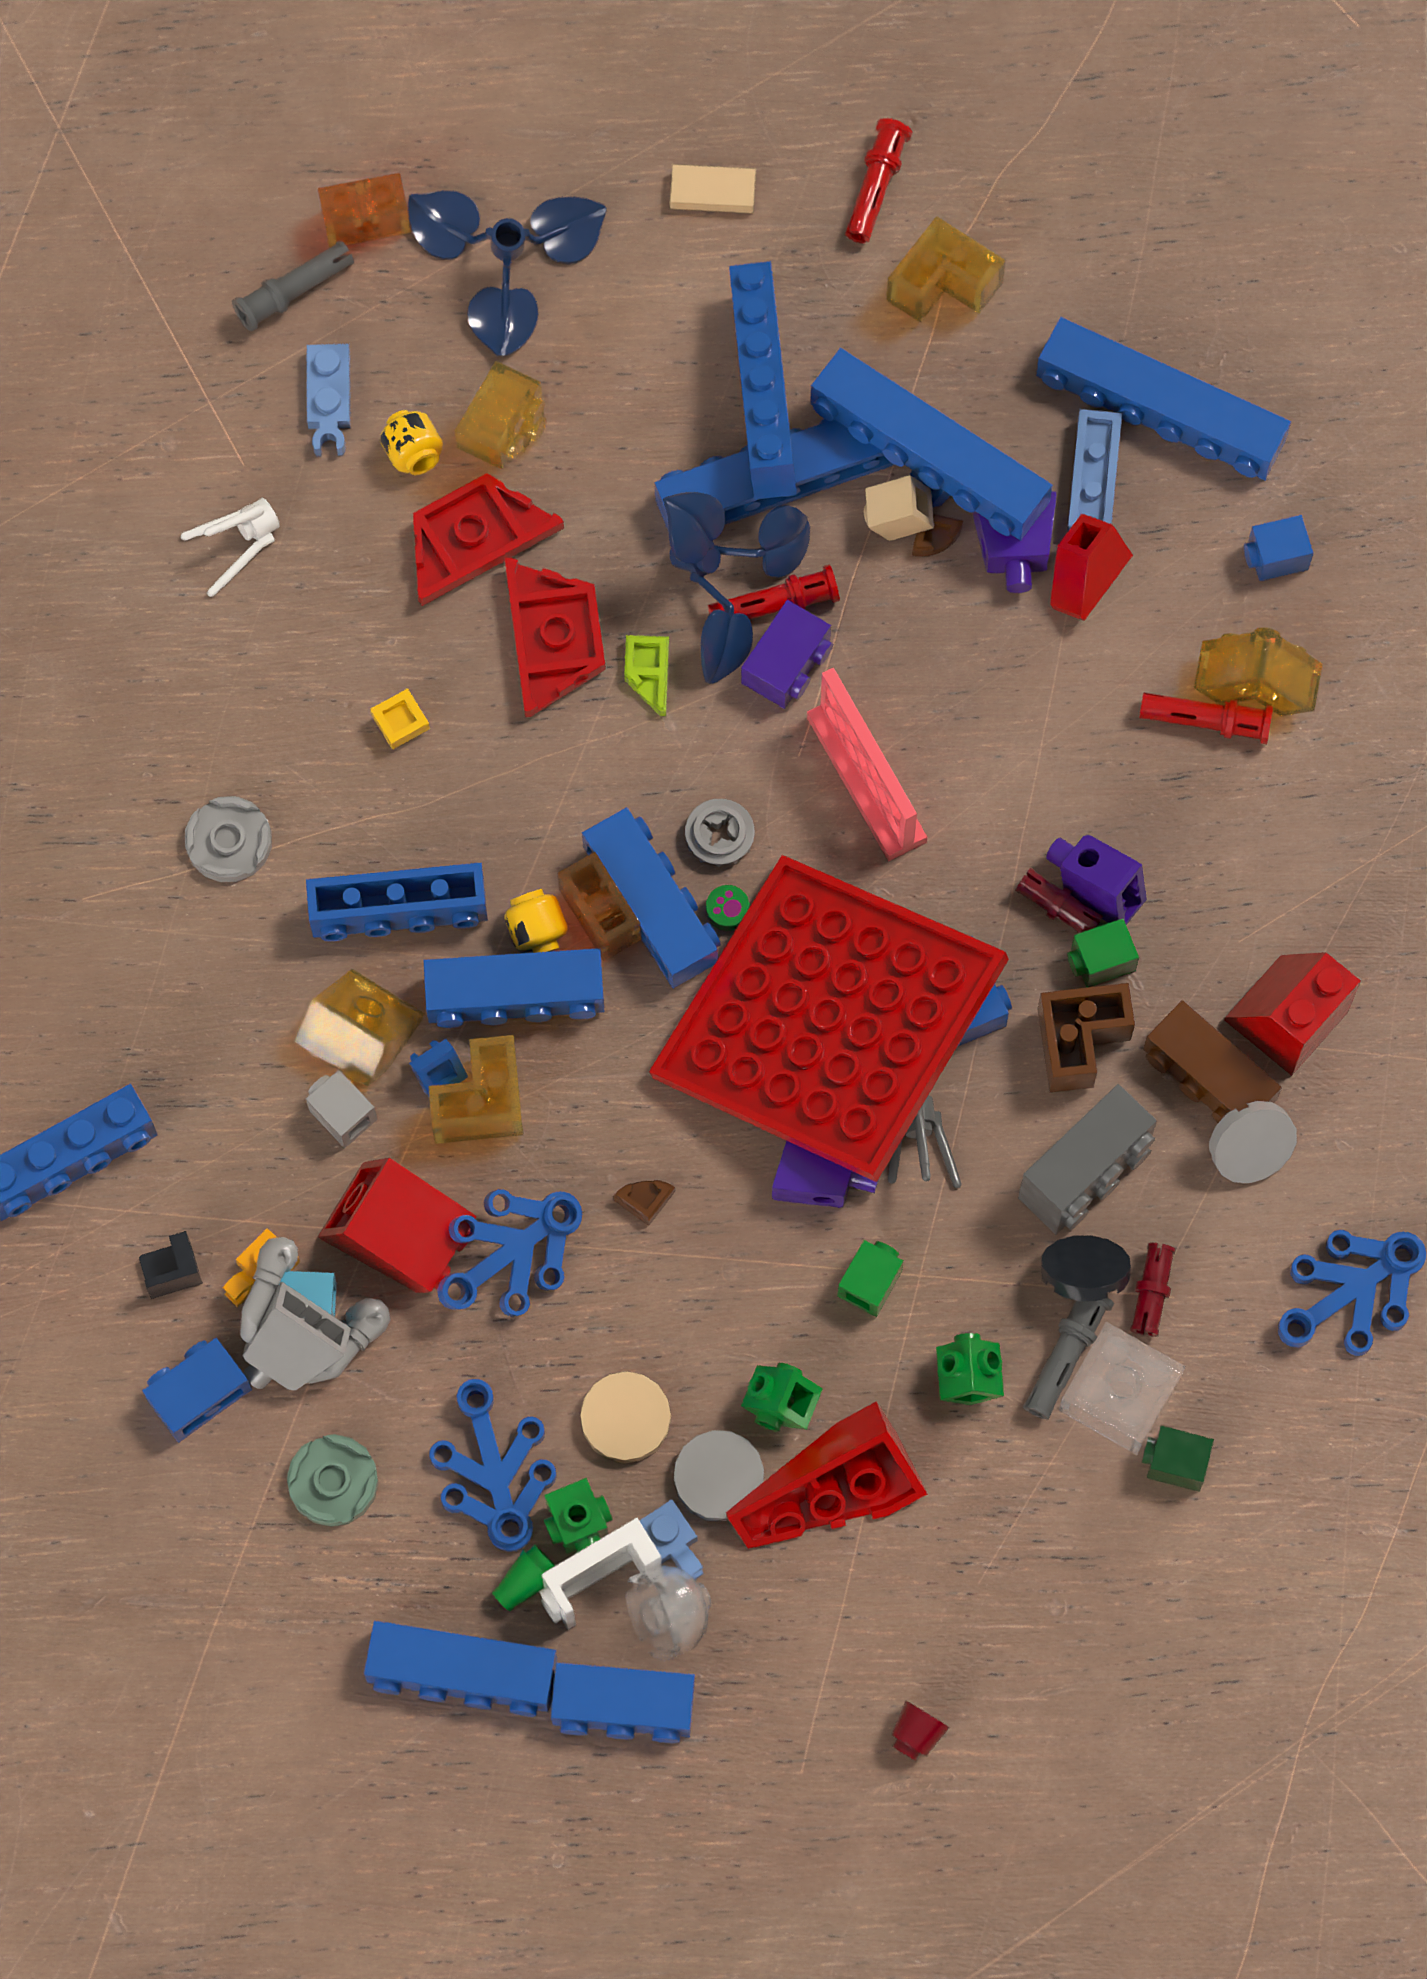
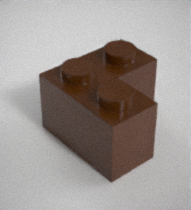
M1129 983L1040 993L1037 1010L1049 1092L1094 1088L1097 1066L1093 1045L1131 1041L1135 1021Z

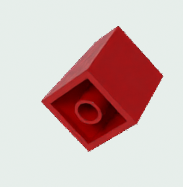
M1327 952L1281 955L1229 1012L1224 1021L1292 1076L1348 1014L1361 980Z
M389 1157L362 1163L318 1235V1238L414 1292L426 1293L432 1292L433 1288L435 1290L438 1289L440 1281L450 1274L451 1267L448 1266V1263L454 1253L462 1251L469 1243H458L451 1238L449 1234L451 1221L463 1215H469L474 1218L477 1216ZM461 1221L458 1225V1232L461 1236L467 1237L470 1234V1226L465 1221Z

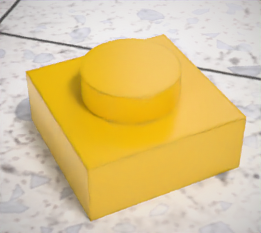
M408 688L370 709L371 716L392 750L430 729L428 720Z

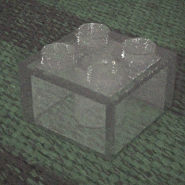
M1106 1322L1062 1397L1058 1411L1138 1455L1179 1384L1186 1366Z

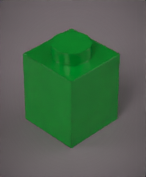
M1123 918L1074 935L1071 951L1067 953L1075 977L1082 975L1086 988L1135 972L1139 961V955Z
M864 1240L838 1285L837 1297L877 1317L902 1273L904 1260L898 1258V1251L888 1244L880 1241L872 1244Z

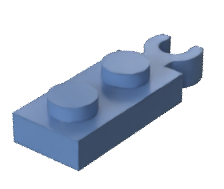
M349 344L307 345L308 429H318L312 438L316 456H321V446L328 440L336 442L338 455H344L345 453L344 435L338 428H351Z

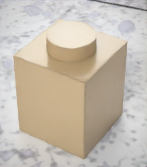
M911 475L865 488L867 505L864 506V518L868 528L888 541L934 528L931 489Z

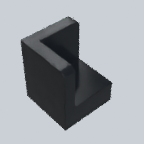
M186 1231L170 1235L171 1246L142 1254L139 1257L145 1278V1286L151 1299L203 1284Z

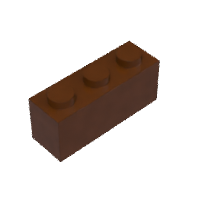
M1183 1000L1146 1037L1143 1050L1147 1053L1146 1059L1159 1072L1166 1073L1168 1071L1180 1082L1179 1088L1189 1099L1196 1103L1201 1100L1213 1111L1212 1117L1217 1123L1234 1109H1237L1239 1112L1242 1109L1249 1108L1247 1103L1255 1101L1275 1103L1278 1100L1282 1087Z

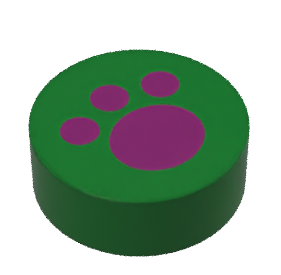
M722 885L715 888L709 894L706 901V915L709 922L717 929L723 931L736 930L750 908L746 893L734 885Z

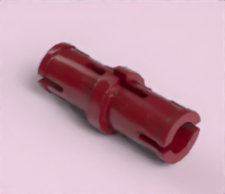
M1032 868L1027 871V875H1024L1015 890L1048 912L1046 916L1052 920L1058 918L1079 933L1098 927L1104 917L1071 895L1073 891L1067 887L1061 889Z
M1150 1242L1147 1245L1148 1250L1142 1280L1136 1282L1135 1292L1139 1294L1133 1323L1130 1327L1131 1332L1143 1336L1144 1332H1148L1149 1337H1158L1159 1335L1158 1330L1164 1300L1170 1298L1171 1288L1167 1285L1173 1256L1176 1252V1248L1166 1244H1162V1249L1158 1248L1159 1244L1155 1242Z

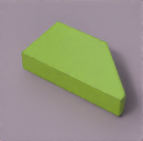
M626 635L625 682L659 716H666L669 636Z

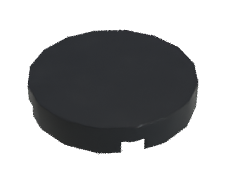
M1074 1235L1052 1243L1041 1256L1042 1281L1046 1286L1049 1282V1284L1054 1286V1292L1064 1298L1076 1301H1100L1108 1298V1292L1117 1289L1118 1294L1123 1291L1130 1281V1256L1122 1246L1109 1239L1092 1235Z

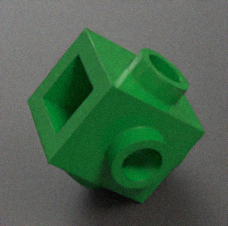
M964 1333L954 1336V1342L936 1347L940 1400L974 1405L1004 1396L1000 1343L981 1340V1335L977 1333Z
M778 1362L776 1367L757 1365L749 1381L741 1407L756 1415L755 1422L766 1429L779 1432L783 1426L807 1430L823 1388L802 1375L803 1372L792 1365Z
M587 1478L544 1495L545 1503L551 1516L544 1519L546 1529L553 1545L562 1542L566 1554L575 1550L578 1553L608 1535L606 1523L613 1521L611 1512L603 1495L595 1498ZM579 1517L584 1519L582 1522L578 1523L572 1521L575 1518Z

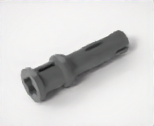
M338 241L332 247L276 280L274 278L261 282L262 287L246 297H236L232 300V306L239 320L248 331H254L258 328V323L276 312L283 313L287 311L290 301L347 266L353 265L354 259L352 255L344 254L349 249L342 241Z
M1111 1299L1075 1301L1067 1319H1061L1058 1325V1331L1061 1335L1050 1357L1047 1359L1031 1394L1023 1405L1026 1411L1041 1419L1045 1418L1048 1420L1054 1406L1062 1390L1065 1388L1085 1347H1090L1091 1344L1095 1343L1097 1339L1095 1331L1105 1311L1112 1310L1114 1302Z

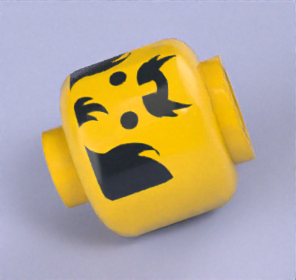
M401 410L394 413L388 418L387 425L380 436L381 445L393 466L400 472L412 475H420L431 470L438 463L439 455L443 448V441L429 417L425 413L418 411L409 412Z
M538 889L510 900L511 907L505 912L504 919L516 949L520 951L532 949L533 953L551 952L558 949L557 940L566 935L568 925L557 897L552 894L544 895L543 889Z

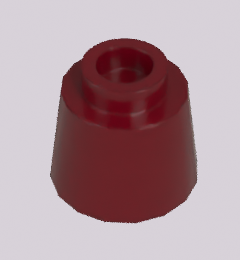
M905 1701L891 1734L896 1738L892 1747L916 1761L920 1753L927 1757L950 1727L917 1706Z

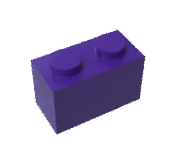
M787 600L741 667V684L785 709L792 698L798 700L804 694L811 680V677L807 675L815 663L821 666L828 658L834 645L830 642L831 625Z

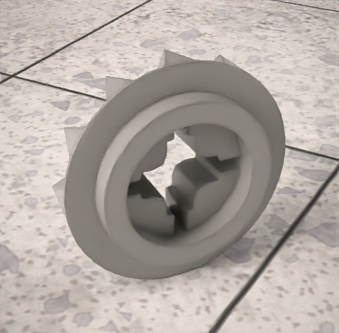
M712 799L703 802L691 812L685 826V837L689 850L698 857L701 863L708 862L719 868L723 864H736L741 857L750 852L755 837V828L750 814L743 806L728 799ZM730 820L728 822L727 835L732 841L721 838L718 843H714L711 846L712 832L708 827L719 829Z

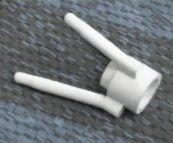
M264 498L251 505L249 504L237 512L181 534V539L185 541L203 534L209 537L237 526L246 540H250L253 537L256 539V542L208 589L207 594L210 597H213L262 548L275 541L271 532L278 529L280 524L272 507Z

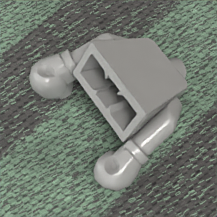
M285 1237L268 1239L259 1250L257 1270L253 1276L255 1282L242 1307L240 1336L246 1342L243 1357L245 1361L250 1363L244 1370V1375L249 1383L257 1389L265 1388L272 1380H275L288 1390H297L306 1383L313 1384L337 1378L359 1350H365L369 1343L385 1332L391 1321L389 1308L381 1300L372 1298L362 1299L347 1310L345 1315L346 1324H344L284 1282L280 1283L284 1273L289 1272L298 1259V1247L293 1240Z

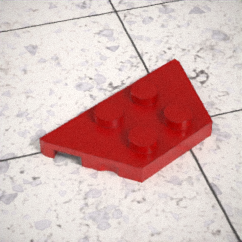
M488 473L413 513L419 603L421 606H424L504 562V558H511L564 529V521L556 513L550 515L532 504V499L522 493L509 490L502 481Z
M504 558L525 717H532L606 670L595 584L577 578L567 579L558 572L545 568L539 571L520 565L517 559Z

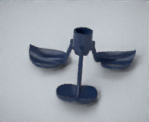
M442 190L425 194H410L408 198V217L412 232L421 247L430 255L440 259L451 260L462 254L466 242L474 245L488 239L491 240L490 247L492 253L496 258L503 261L502 290L497 287H486L478 291L468 306V322L474 335L496 356L501 357L508 356L521 349L530 339L537 325L538 306L533 294L524 288L510 290L511 261L521 256L525 240L534 245L543 243L546 255L556 262L565 264L577 263L588 257L594 250L607 211L605 205L594 200L580 197H558L541 203L532 213L530 224L533 231L538 235L537 237L530 234L529 229H524L517 220L511 218L502 219L493 228L489 227L484 233L472 236L479 228L480 214L476 204L465 194Z
M684 492L663 498L668 516V532L671 547L670 561L672 565L691 572L690 580L699 583L724 608V611H712L702 629L701 664L706 683H716L742 665L752 647L753 629L750 619L742 613L734 614L733 604L711 585L704 576L718 569L721 555L753 558L763 556L762 565L764 573L772 577H783L793 572L802 562L810 540L808 517L796 507L781 505L769 511L760 525L758 534L759 543L762 548L743 549L714 545L713 540L722 533L725 526L724 509L717 498L700 492Z

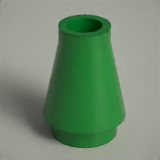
M536 1545L528 1551L523 1549L500 1584L491 1593L511 1612L517 1605L544 1589L542 1574L556 1565Z

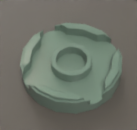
M336 1434L323 1436V1438H318L313 1442L311 1440L303 1445L291 1460L287 1475L290 1498L298 1511L313 1523L330 1527L349 1524L364 1515L375 1500L379 1484L376 1464L367 1449L352 1438Z

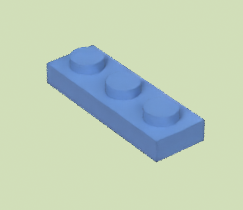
M1079 410L1067 532L1081 514L1112 524L1122 413Z

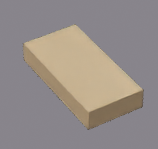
M673 165L670 209L753 213L756 169Z

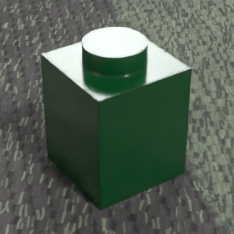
M1161 1425L1157 1437L1148 1436L1141 1463L1150 1465L1147 1478L1200 1492L1204 1483L1214 1439Z

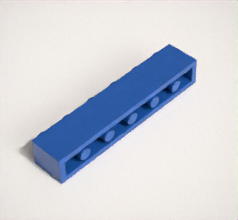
M771 261L729 266L754 500L797 495Z
M1062 317L1059 318L1038 358L1036 376L1041 378L1047 386L1056 390L1065 389L1079 395L1082 401L1090 406L1097 408L1103 406L1116 413H1122V419L1127 423L1147 426L1155 430L1160 437L1167 441H1180L1195 448V451L1204 458L1210 460L1219 459L1232 465L1238 473L1246 477H1259L1266 481L1288 436L1291 425L1290 420Z
M841 347L811 385L810 404L813 405V409L818 415L828 421L836 420L844 425L856 440L864 444L870 442L882 450L884 456L891 463L899 467L907 466L918 474V477L925 485L935 490L940 488L953 496L958 506L970 513L976 511L987 518L990 525L1003 535L1009 536L1011 534L1021 541L1050 503L1053 486L1051 483Z
M823 419L819 425L804 430L801 428L790 429L797 495L754 500L748 445H746L739 453L724 458L722 456L708 458L699 467L685 472L683 470H674L666 473L659 481L654 482L655 500L667 530L668 516L663 498L684 492H700L717 498L723 506L726 525L894 466L895 464L891 463L884 456L882 450L870 442L864 444L856 440L844 425L836 420L828 421Z

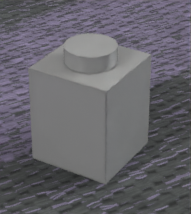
M340 1070L331 1077L328 1075L322 1076L308 1091L310 1095L306 1098L309 1111L344 1149L378 1120L375 1107Z

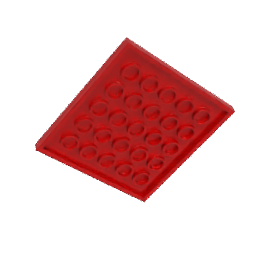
M781 855L649 1073L653 1079L877 1182L1009 958L1006 952Z

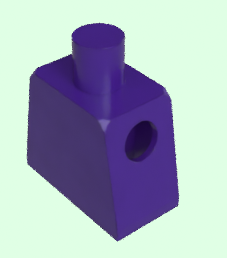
M1056 491L1051 492L1050 503L1021 541L1011 534L1006 536L999 533L990 525L987 518L976 511L973 512V519L986 571L991 574L1006 573V590L1008 592L1024 593L1032 589L1031 572L1047 570L1056 505Z
M1084 835L1076 846H1073L1061 837L1056 839L1050 846L1046 859L1060 868L1063 888L1067 887L1073 891L1071 894L1073 897L1097 913L1102 914L1105 922L1111 923L1123 918L1127 925L1147 900L1142 864L1091 835Z
M786 1141L772 1186V1199L841 1208L844 1207L850 1187L875 1194L879 1179L877 1182Z

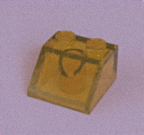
M351 969L312 999L294 1041L306 1048L312 1056L329 1062L343 1071L349 1079L360 1082L368 1087L390 1068L421 1023L425 1013L354 969Z

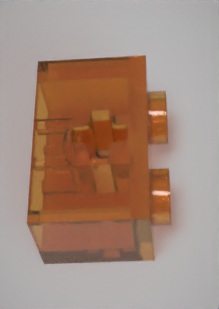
M400 173L318 188L329 248L338 241L349 245L411 233L408 207Z
M596 852L557 873L560 893L596 949L600 948L603 961L641 940L639 920Z

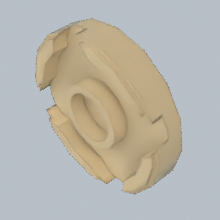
M627 1371L610 1374L595 1383L584 1398L580 1415L584 1437L592 1449L601 1456L620 1463L642 1461L658 1451L668 1434L671 1423L668 1399L659 1385L644 1375Z

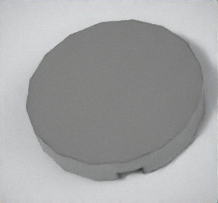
M237 796L217 797L210 800L209 804L204 805L201 809L198 808L191 815L185 829V848L192 865L205 877L218 882H238L254 875L266 863L272 849V832L265 815L251 801Z
M1255 1101L1247 1103L1249 1108L1242 1109L1239 1112L1237 1109L1232 1110L1216 1125L1209 1141V1151L1212 1154L1213 1163L1222 1176L1233 1182L1252 1183L1266 1179L1279 1171L1290 1159L1297 1143V1129L1286 1111L1273 1102Z
M713 1430L697 1435L682 1448L675 1462L674 1483L679 1500L692 1514L706 1521L718 1522V1520H728L726 1512L763 1483L764 1467L758 1451L747 1439L730 1431Z

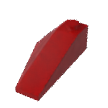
M876 1401L833 1425L730 1508L726 1515L747 1548L750 1549L801 1537L805 1530L830 1524L831 1529L846 1526L845 1520L866 1515H871L872 1519L889 1516L928 1495L897 1432Z

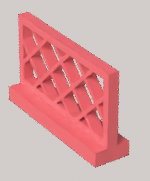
M834 667L823 672L820 705L807 711V719L889 862L927 843V835L917 820V813Z

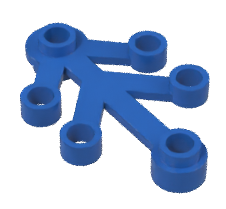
M503 1189L489 1192L484 1199V1208L490 1216L502 1217L513 1213L537 1219L524 1230L477 1222L474 1217L469 1215L454 1218L449 1225V1234L454 1241L466 1243L478 1240L502 1246L466 1273H455L444 1277L440 1281L437 1291L440 1302L451 1310L465 1309L471 1306L477 1297V1287L512 1262L509 1288L500 1297L499 1305L502 1312L508 1316L523 1315L530 1306L527 1290L534 1245L545 1236H547L545 1262L536 1269L534 1281L542 1290L548 1291L559 1288L564 1282L562 1261L566 1235L573 1233L579 1227L582 1220L580 1203L573 1195L567 1192L551 1193L542 1201L512 1196ZM496 1195L501 1196L505 1201V1207L501 1212L497 1211L493 1206V1199ZM556 1206L561 1207L565 1214L561 1223L553 1218L552 1213ZM461 1221L467 1222L470 1226V1234L467 1237L461 1236L458 1232V1225ZM547 1268L551 1269L555 1274V1281L552 1285L547 1284L543 1279L544 1271ZM453 1283L458 1285L461 1290V1295L457 1300L451 1299L448 1294L449 1286ZM513 1294L517 1295L521 1301V1306L517 1311L512 1310L509 1306V1298Z
M1345 1230L1332 1232L1326 1242L1327 1253L1332 1258L1338 1260L1345 1259L1350 1254L1379 1259L1367 1269L1316 1261L1310 1255L1296 1257L1290 1268L1291 1277L1295 1282L1304 1285L1314 1280L1343 1285L1308 1310L1294 1308L1285 1312L1278 1325L1280 1339L1290 1347L1305 1346L1311 1341L1316 1326L1356 1299L1352 1328L1345 1337L1344 1345L1346 1350L1354 1356L1365 1355L1373 1344V1335L1370 1332L1376 1285L1389 1275H1391L1389 1303L1381 1311L1380 1321L1388 1330L1397 1331L1402 1329L1409 1318L1406 1300L1410 1276L1417 1273L1423 1267L1426 1260V1248L1423 1242L1412 1233L1397 1232L1390 1235L1386 1241L1352 1236ZM1336 1238H1342L1347 1242L1348 1249L1338 1251L1333 1247L1332 1241ZM1398 1249L1407 1250L1411 1255V1260L1407 1262L1399 1261L1395 1256V1251ZM1300 1263H1307L1312 1268V1274L1302 1276L1298 1273L1296 1266ZM1391 1309L1398 1310L1402 1314V1321L1398 1323L1391 1322L1387 1317V1311ZM1293 1323L1299 1324L1303 1328L1304 1334L1300 1337H1293L1288 1332V1326ZM1355 1334L1364 1336L1367 1345L1363 1348L1355 1347L1351 1342V1336Z
M470 1379L459 1387L457 1402L461 1412L471 1417L484 1466L457 1452L455 1446L445 1440L433 1444L429 1455L431 1463L435 1468L439 1470L451 1469L490 1491L495 1509L469 1497L467 1490L457 1483L449 1484L443 1489L441 1493L442 1505L450 1513L462 1512L487 1526L489 1539L498 1549L507 1552L518 1551L529 1543L533 1534V1524L529 1514L543 1490L553 1486L557 1477L556 1469L550 1461L544 1459L535 1461L529 1469L530 1480L513 1504L509 1486L531 1448L543 1441L545 1437L544 1425L536 1417L522 1419L517 1427L518 1435L501 1461L489 1416V1411L494 1404L492 1389L483 1380ZM473 1394H480L484 1397V1403L478 1408H473L468 1405V1398ZM527 1425H536L540 1432L537 1437L528 1439L522 1434L523 1429ZM446 1448L452 1452L451 1459L443 1463L438 1462L435 1459L436 1452L439 1449ZM541 1467L548 1468L551 1471V1477L544 1482H540L534 1477L535 1471ZM453 1491L462 1493L464 1496L463 1501L459 1505H450L446 1501L449 1493ZM508 1522L516 1523L519 1526L518 1533L513 1537H507L502 1533L503 1526Z

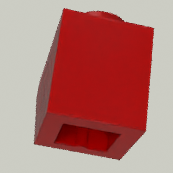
M1081 514L1058 544L1050 605L1054 610L1085 621L1132 558L1133 554L1113 524Z

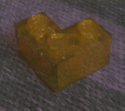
M936 216L888 277L886 300L920 323L944 292L980 314L1003 284L1006 260Z
M495 361L455 429L457 448L500 469L504 468L509 457L515 459L520 451L525 452L531 440L535 442L539 440L547 423V419L544 418L545 401L542 399L541 382Z
M1260 627L1256 628L1254 632L1239 635L1227 633L1223 634L1221 638L1202 641L1194 689L1221 705H1225L1226 701L1230 702V699L1237 700V702L1255 700L1265 707L1267 705L1273 706V712L1280 716L1315 711L1323 663L1307 654L1305 648L1293 645L1282 638L1278 631L1271 628Z
M514 1035L469 1039L473 1082L429 1086L431 1121L435 1144L524 1135Z

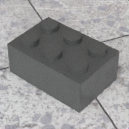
M1117 1084L1023 1174L1018 1199L1055 1235L1065 1226L1070 1230L1074 1229L1089 1213L1086 1207L1096 1196L1101 1200L1105 1199L1119 1185L1120 1180L1118 1177L1128 1166L1135 1170L1150 1155L1152 1151L1149 1147L1155 1141L1153 1132L1157 1120L1121 1085Z

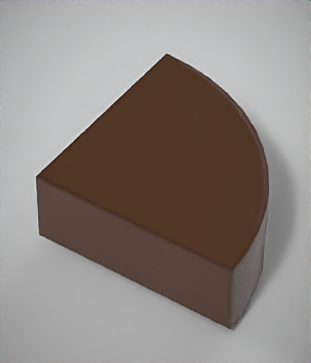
M933 514L934 528L916 533L912 556H931L949 548L959 537L963 527V520Z
M661 1180L641 1181L622 1187L614 1194L613 1201L649 1226L676 1190L674 1186Z

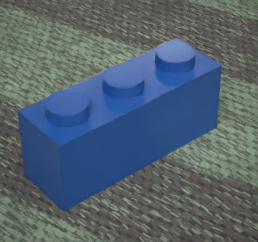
M556 1663L551 1712L552 1725L561 1726L560 1732L570 1735H587L589 1728L607 1730L606 1736L616 1739H633L634 1732L653 1734V1741L679 1743L680 1736L690 1737L695 1674Z

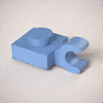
M670 1500L640 1520V1523L661 1555L662 1564L671 1558L688 1584L704 1575L701 1563L688 1548L698 1541L697 1535L673 1500Z

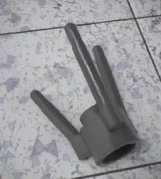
M928 1095L907 1130L906 1136L917 1140L921 1175L923 1181L927 1182L931 1179L926 1137L932 1134L933 1129L952 1184L955 1188H960L962 1184L942 1126L941 1112L934 1110L933 1098ZM902 1141L889 1162L888 1181L892 1184L897 1180Z

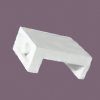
M635 1518L542 1574L544 1589L539 1591L543 1598L541 1602L554 1623L562 1620L568 1630L576 1626L574 1610L568 1599L631 1561L634 1562L646 1583L662 1575L661 1555L638 1518Z

